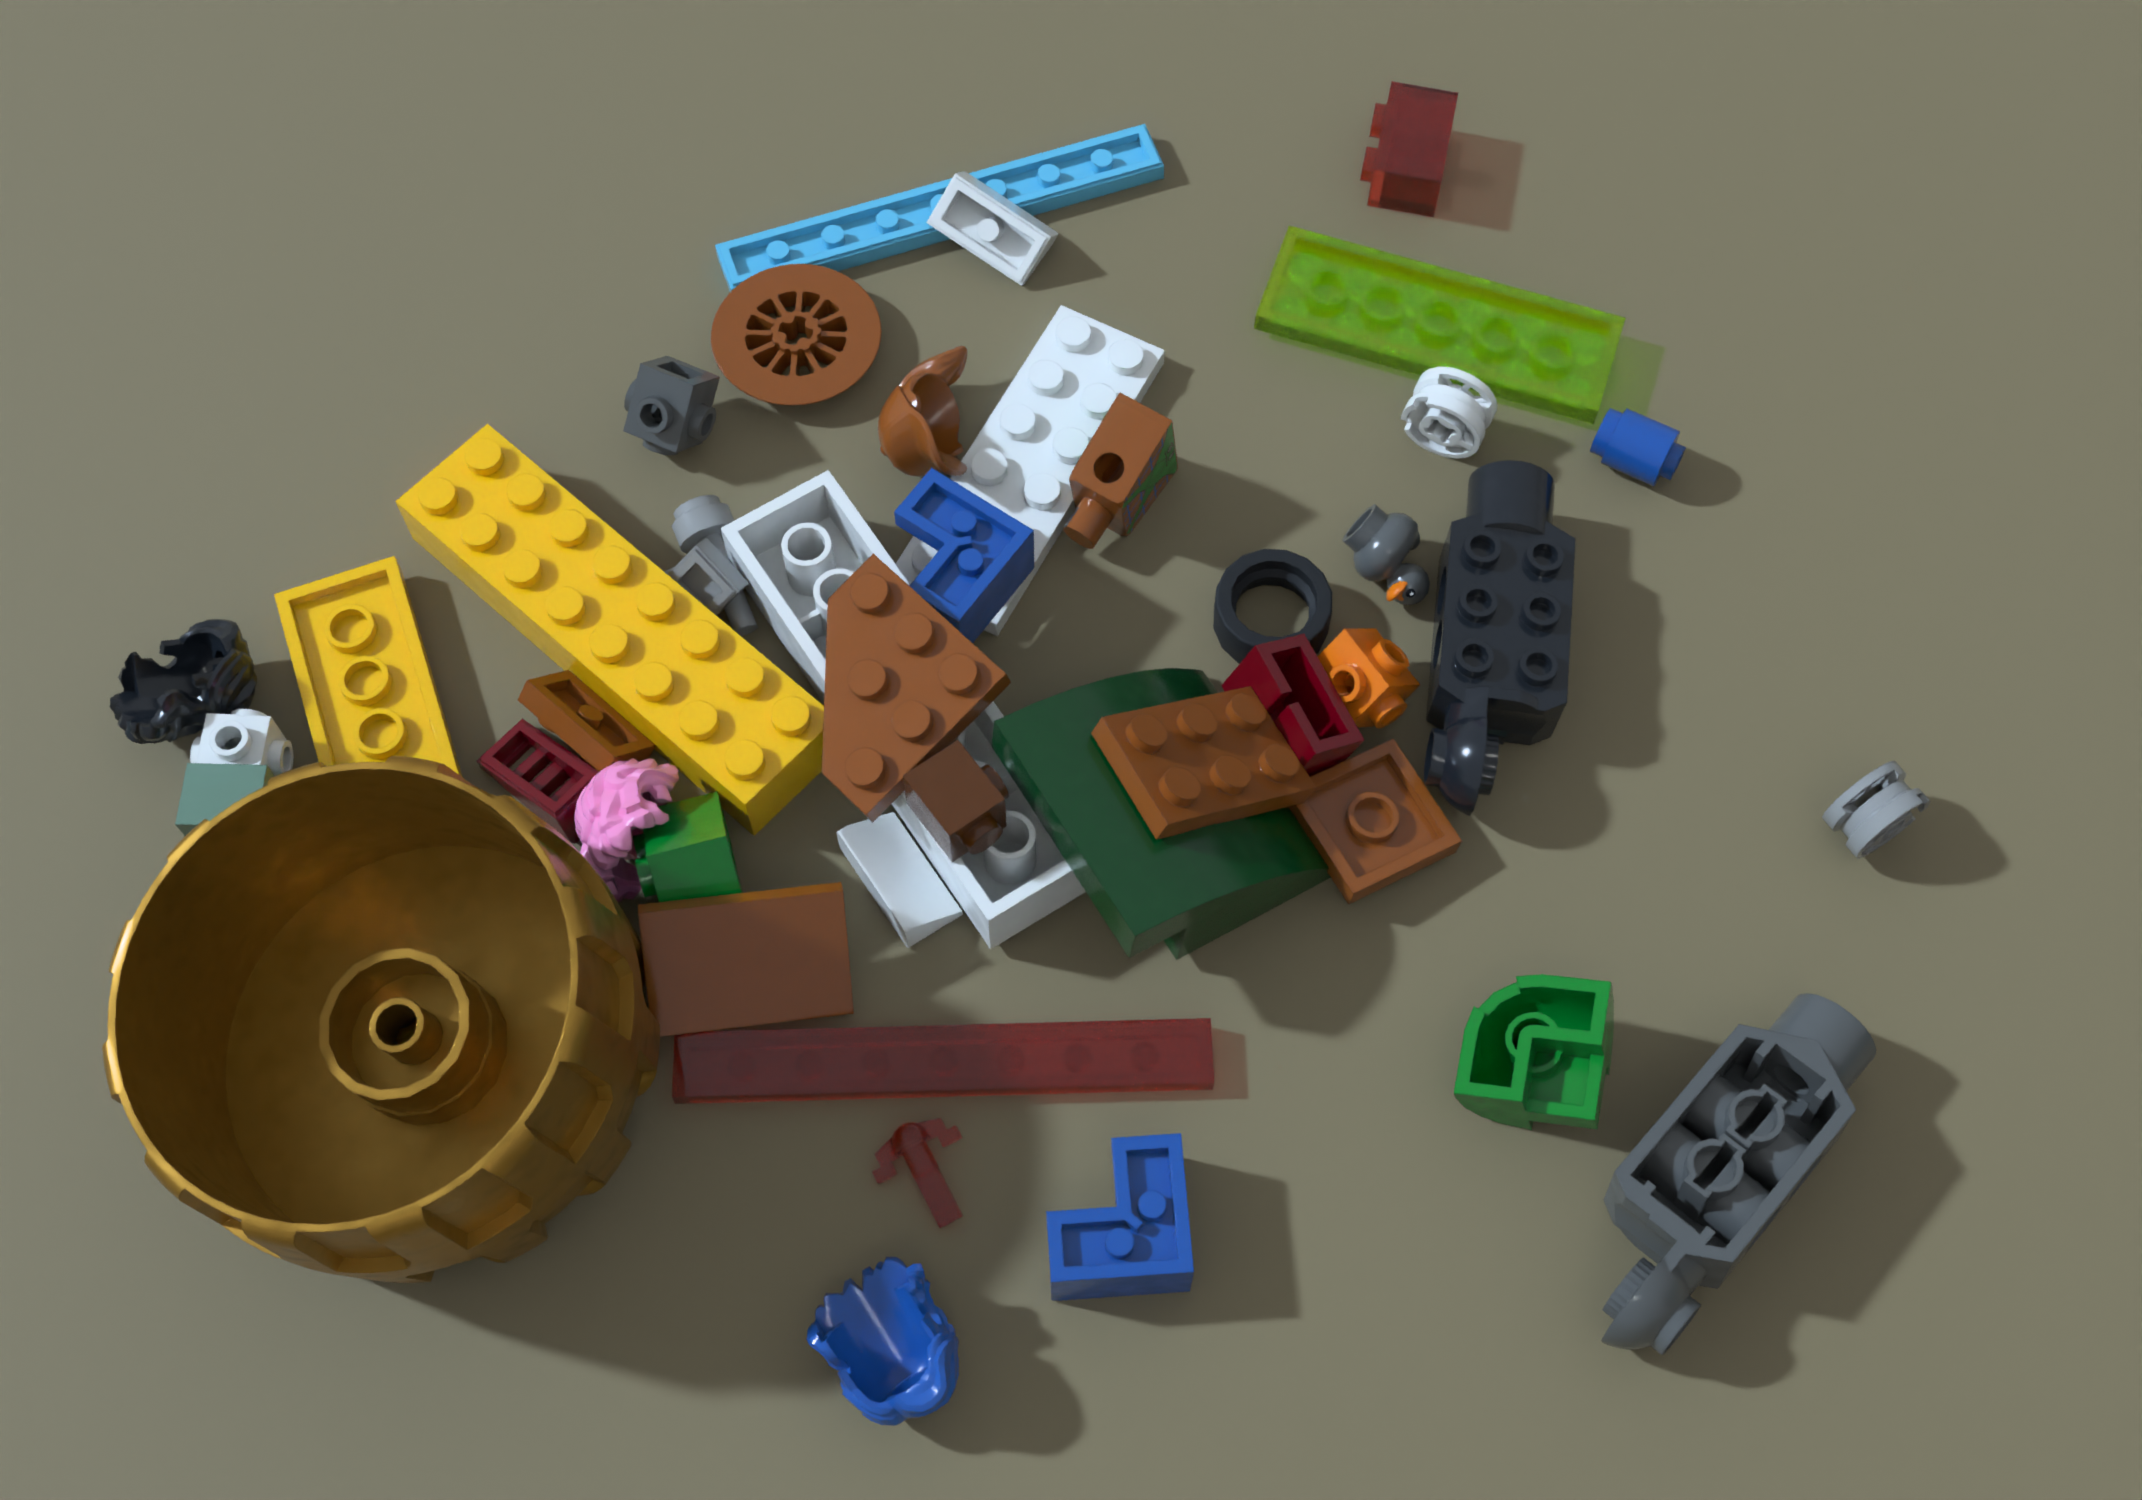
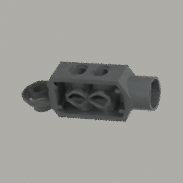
M1804 993L1798 995L1769 1030L1739 1024L1615 1170L1603 1199L1613 1224L1624 1233L1635 1247L1656 1262L1657 1265L1654 1266L1643 1257L1614 1290L1602 1309L1614 1319L1604 1334L1602 1343L1628 1350L1652 1347L1663 1356L1701 1307V1304L1691 1297L1698 1286L1715 1289L1721 1286L1838 1141L1856 1111L1847 1091L1876 1055V1046L1871 1035L1862 1023L1846 1009L1825 997Z

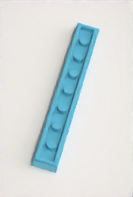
M1142 124L969 174L1034 216L1163 179L1164 164L1146 125ZM952 178L716 244L717 257L729 291L731 292L747 278L777 266L812 264L841 271L950 240V238L926 222Z

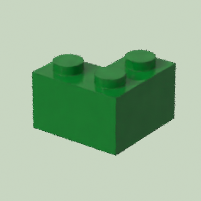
M718 791L658 806L664 813L669 814V821L663 825L655 824L654 827L645 828L642 834L633 836L637 854L635 864L645 898L657 895L659 902L743 893Z

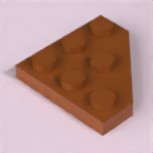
M874 553L828 598L822 774L872 823L905 791L903 775L949 746L1011 683L1007 674Z

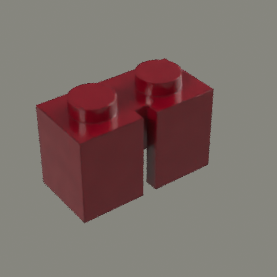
M1305 634L1255 645L1221 685L1224 691L1252 687L1310 777L1345 761L1364 741L1362 734Z

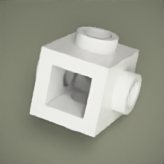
M236 709L231 714L206 713L202 736L194 739L190 753L191 763L268 765L275 776L292 770L294 759L291 742L286 740L273 718L252 709Z

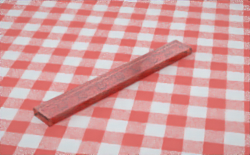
M1211 1018L704 1031L674 1035L672 1098L675 1104L1213 1090L1214 1087Z

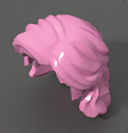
M634 758L629 761H617L598 772L582 790L577 800L574 821L577 836L582 842L580 853L598 872L618 903L623 899H633L641 891L637 869L626 861L637 858L633 836L642 834L645 828L654 827L655 824L663 825L669 821V814L664 813L658 808V806L672 802L670 792L679 780V770L676 766L669 763L658 765L655 759L650 758L641 762Z

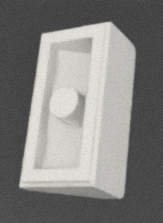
M964 171L954 174L926 222L1021 286L1028 280L1058 236L1055 230Z
M894 812L879 816L873 823L867 819L847 825L836 832L841 851L907 948L963 915L959 905Z

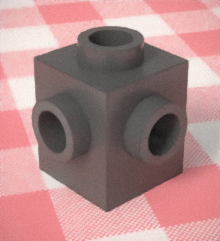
M670 356L640 363L637 378L631 383L625 396L624 407L628 414L623 431L643 439V446L663 455H677L680 451L702 444L710 435L716 420V410L712 405L720 377Z

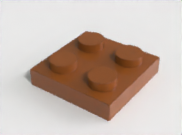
M1394 739L1388 740L1311 776L1310 778L1317 788L1305 803L1289 806L1299 824L1329 867L1328 874L1348 905L1456 853L1462 843L1461 838Z

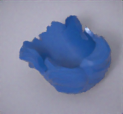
M885 1257L884 1262L880 1261L876 1264L875 1270L870 1266L862 1270V1289L850 1278L844 1281L842 1292L826 1293L823 1298L824 1305H818L815 1310V1321L809 1326L806 1338L808 1344L825 1358L829 1366L839 1371L837 1374L841 1380L842 1395L870 1421L888 1426L898 1425L908 1418L926 1416L949 1402L956 1389L959 1376V1340L956 1337L953 1325L948 1324V1319L943 1310L934 1304L929 1292L930 1282L925 1278L921 1263L912 1264L907 1267L898 1257Z

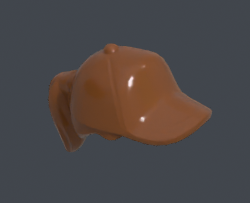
M958 346L917 365L905 376L900 385L893 390L882 407L878 420L880 451L889 458L894 467L904 474L922 477L931 468L952 476H961L967 471V466L957 456L963 452L964 448L958 442L959 409L949 387L957 381L964 370L968 354L965 346Z

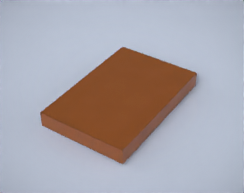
M841 882L638 905L648 1004L650 1012L660 1025V1037L854 1014L844 892Z

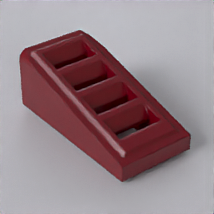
M522 718L477 760V763L482 770L529 810L556 829L569 842L577 843L580 838L575 830L574 816L576 803L582 790L598 771ZM531 747L535 749L514 771L509 769ZM551 762V764L540 775H538L531 783H529L539 772H541ZM570 778L557 792L549 797L561 784Z

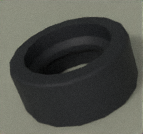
M1261 549L1242 555L1226 568L1216 587L1213 629L1221 647L1237 663L1240 664L1255 645L1299 634H1305L1316 654L1320 651L1327 637L1332 617V590L1324 573L1308 558L1288 550ZM1262 585L1281 586L1295 592L1307 603L1309 618L1299 632L1283 637L1264 636L1249 630L1238 619L1236 603L1239 597L1247 590Z

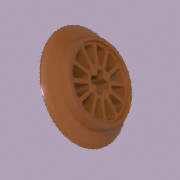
M812 264L777 266L747 278L735 287L721 303L711 330V346L715 361L724 376L735 387L758 400L790 406L817 403L846 391L868 371L875 360L881 342L880 316L868 293L857 282L843 273ZM795 306V310L788 312L785 310V307ZM806 306L813 307L809 312H805ZM774 313L777 318L774 319L768 315ZM798 333L807 335V338H800L796 345L788 344L787 340H794ZM816 360L828 366L825 368H821ZM790 365V374L787 376L781 375L787 366ZM806 366L811 374L799 376L800 367Z

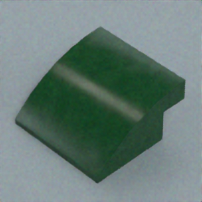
M1165 668L1114 676L1072 688L1035 702L994 721L991 747L1129 958L1164 940L1176 960L1331 878L1328 874L1329 867L1289 807L1208 825L1157 840L1150 831L1091 732L1104 716L1218 693L1202 670Z

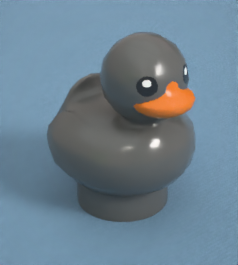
M1376 504L1372 505L1353 523L1342 541L1354 551L1355 569L1361 577L1368 581L1386 579L1388 589L1386 594L1387 601L1395 600L1403 605L1417 604L1428 594L1430 586L1428 574L1417 564L1402 563L1410 550L1416 549L1420 544L1418 524L1405 513L1386 514Z

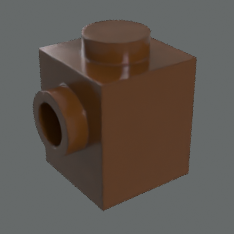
M956 740L903 775L907 805L952 862L967 852L975 855L985 851L1000 838L1003 828L1007 826L1005 799L1009 797V793L1004 782L989 764L980 768L959 740Z

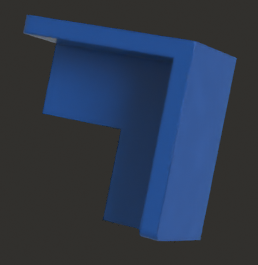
M933 468L927 472L894 511L895 524L938 551L910 584V587L967 639L974 643L1035 568L1034 530Z
M1181 1133L1111 1138L1116 1207L1046 1211L1051 1300L1062 1301L1190 1292L1194 1266Z

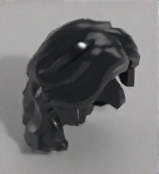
M208 619L190 627L188 632L180 636L179 639L161 641L159 654L175 657L166 666H160L152 658L142 659L137 652L130 653L124 662L125 667L121 669L118 676L124 692L115 694L110 698V708L114 712L115 719L118 721L117 724L125 731V735L129 740L139 744H155L166 740L172 742L180 737L192 735L203 730L206 713L231 714L236 709H248L255 695L257 676L254 672L255 667L247 641L243 639L237 623L225 619Z

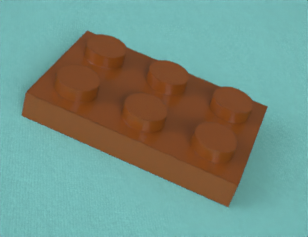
M1251 686L1104 716L1091 732L1156 840L1208 825L1237 820L1305 803L1317 788Z

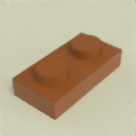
M570 670L527 680L518 698V701L538 718L539 723L545 729L557 734L581 756L582 761L598 772L617 761H629L634 758L641 762L649 759L655 747L653 742Z

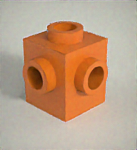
M1344 628L1317 656L1357 727L1375 726L1376 728H1383L1391 724L1404 713L1407 708L1405 700L1420 686V683L1407 668L1409 660L1405 653L1396 644L1384 639L1376 628Z

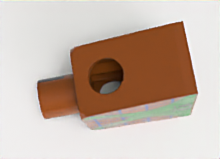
M1121 392L1118 394L1071 472L1069 482L1076 509L1063 527V531L1069 538L1085 548L1093 549L1107 528L1120 536L1127 537L1131 534L1178 469L1173 421Z

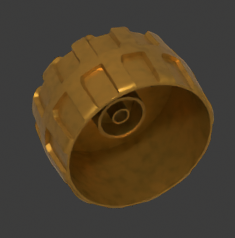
M391 756L385 762H356L326 766L322 762H316L271 777L268 780L267 786L240 799L212 820L204 819L193 828L167 855L168 863L148 889L132 920L125 922L108 972L113 974L108 1007V1040L103 1044L102 1052L111 1097L123 1105L134 1131L147 1149L145 1164L159 1182L178 1200L221 1224L235 1236L265 1253L324 1273L396 1283L431 1282L435 1270L479 1257L493 1262L506 1263L546 1241L548 1235L545 1224L566 1208L577 1196L590 1195L602 1189L616 1172L631 1147L632 1142L622 1132L627 1124L636 1098L644 1094L655 1079L660 1049V1025L647 1008L642 991L646 980L642 944L630 921L601 876L562 834L511 796H496L475 787L445 764L414 757ZM417 1019L414 1035L407 1042L396 1045V1038L400 1029L408 1027Z

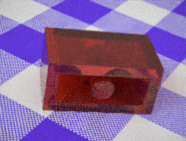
M1391 81L1387 104H1375L1369 137L1380 139L1378 148L1366 147L1360 181L1371 182L1367 206L1434 217L1458 98L1457 92Z

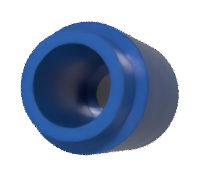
M1610 408L1596 433L1590 452L1602 457L1601 464L1655 486L1660 476L1668 480L1672 479L1686 447L1676 443L1680 434L1679 430L1628 408L1624 413Z

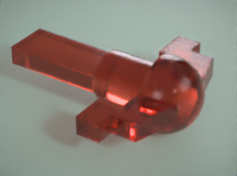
M942 1118L919 1123H904L894 1131L892 1137L875 1153L881 1167L872 1171L878 1184L884 1183L898 1175L892 1162L903 1156L939 1228H943L963 1217V1214L927 1142L938 1137L942 1146L946 1148L963 1137L956 1125L947 1129Z

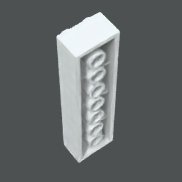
M829 470L721 528L729 560L749 582L745 589L823 704L828 598L873 553L910 586L907 579ZM994 701L953 742L959 740L980 768L989 764L1001 777L1008 790L1009 797L1005 799L1007 826L1003 828L1000 838L985 851L975 855L967 852L952 862L907 805L905 791L892 803L990 949L1086 892L991 747L994 721L1004 717Z

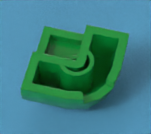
M1545 974L1516 976L1517 982L1493 992L1479 1008L1473 1006L1464 1029L1454 1087V1096L1464 1108L1483 1118L1532 1130L1533 1121L1598 1130L1605 1075L1610 1073L1613 1046L1614 998L1610 981Z

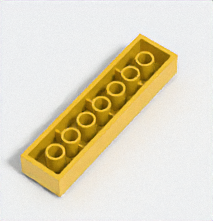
M488 423L395 501L412 538L558 666L564 671L570 670L655 744L654 749L672 765L676 766L682 774L705 794L718 791L722 808L752 835L755 836L822 771L824 705Z

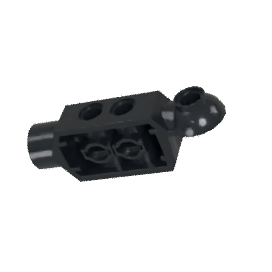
M1496 461L1479 467L1471 474L1468 483L1466 517L1451 522L1439 558L1426 721L1436 728L1431 729L1424 764V784L1438 787L1444 798L1454 808L1469 816L1474 811L1478 794H1491L1497 771L1499 744L1503 745L1504 742L1532 745L1550 738L1567 704L1576 538L1553 525L1555 492L1553 477L1545 469L1523 461Z

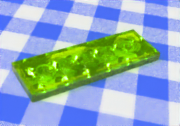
M1289 225L1256 312L1254 329L1420 376L1426 370L1434 367L1456 368L1480 379L1491 389L1495 397L1594 424L1626 318ZM1450 379L1453 384L1464 385L1462 382Z

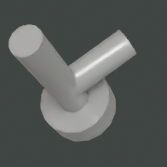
M704 495L690 499L675 509L673 513L675 521L672 524V528L682 552L688 554L696 544L707 537L731 563L727 556L721 532L722 527L735 521L727 504L721 503L719 497L715 495ZM672 567V568H670V569H668V570H666V571H664V572H665L666 574H668L674 567ZM742 590L724 608L732 629L740 636L750 634L758 627Z

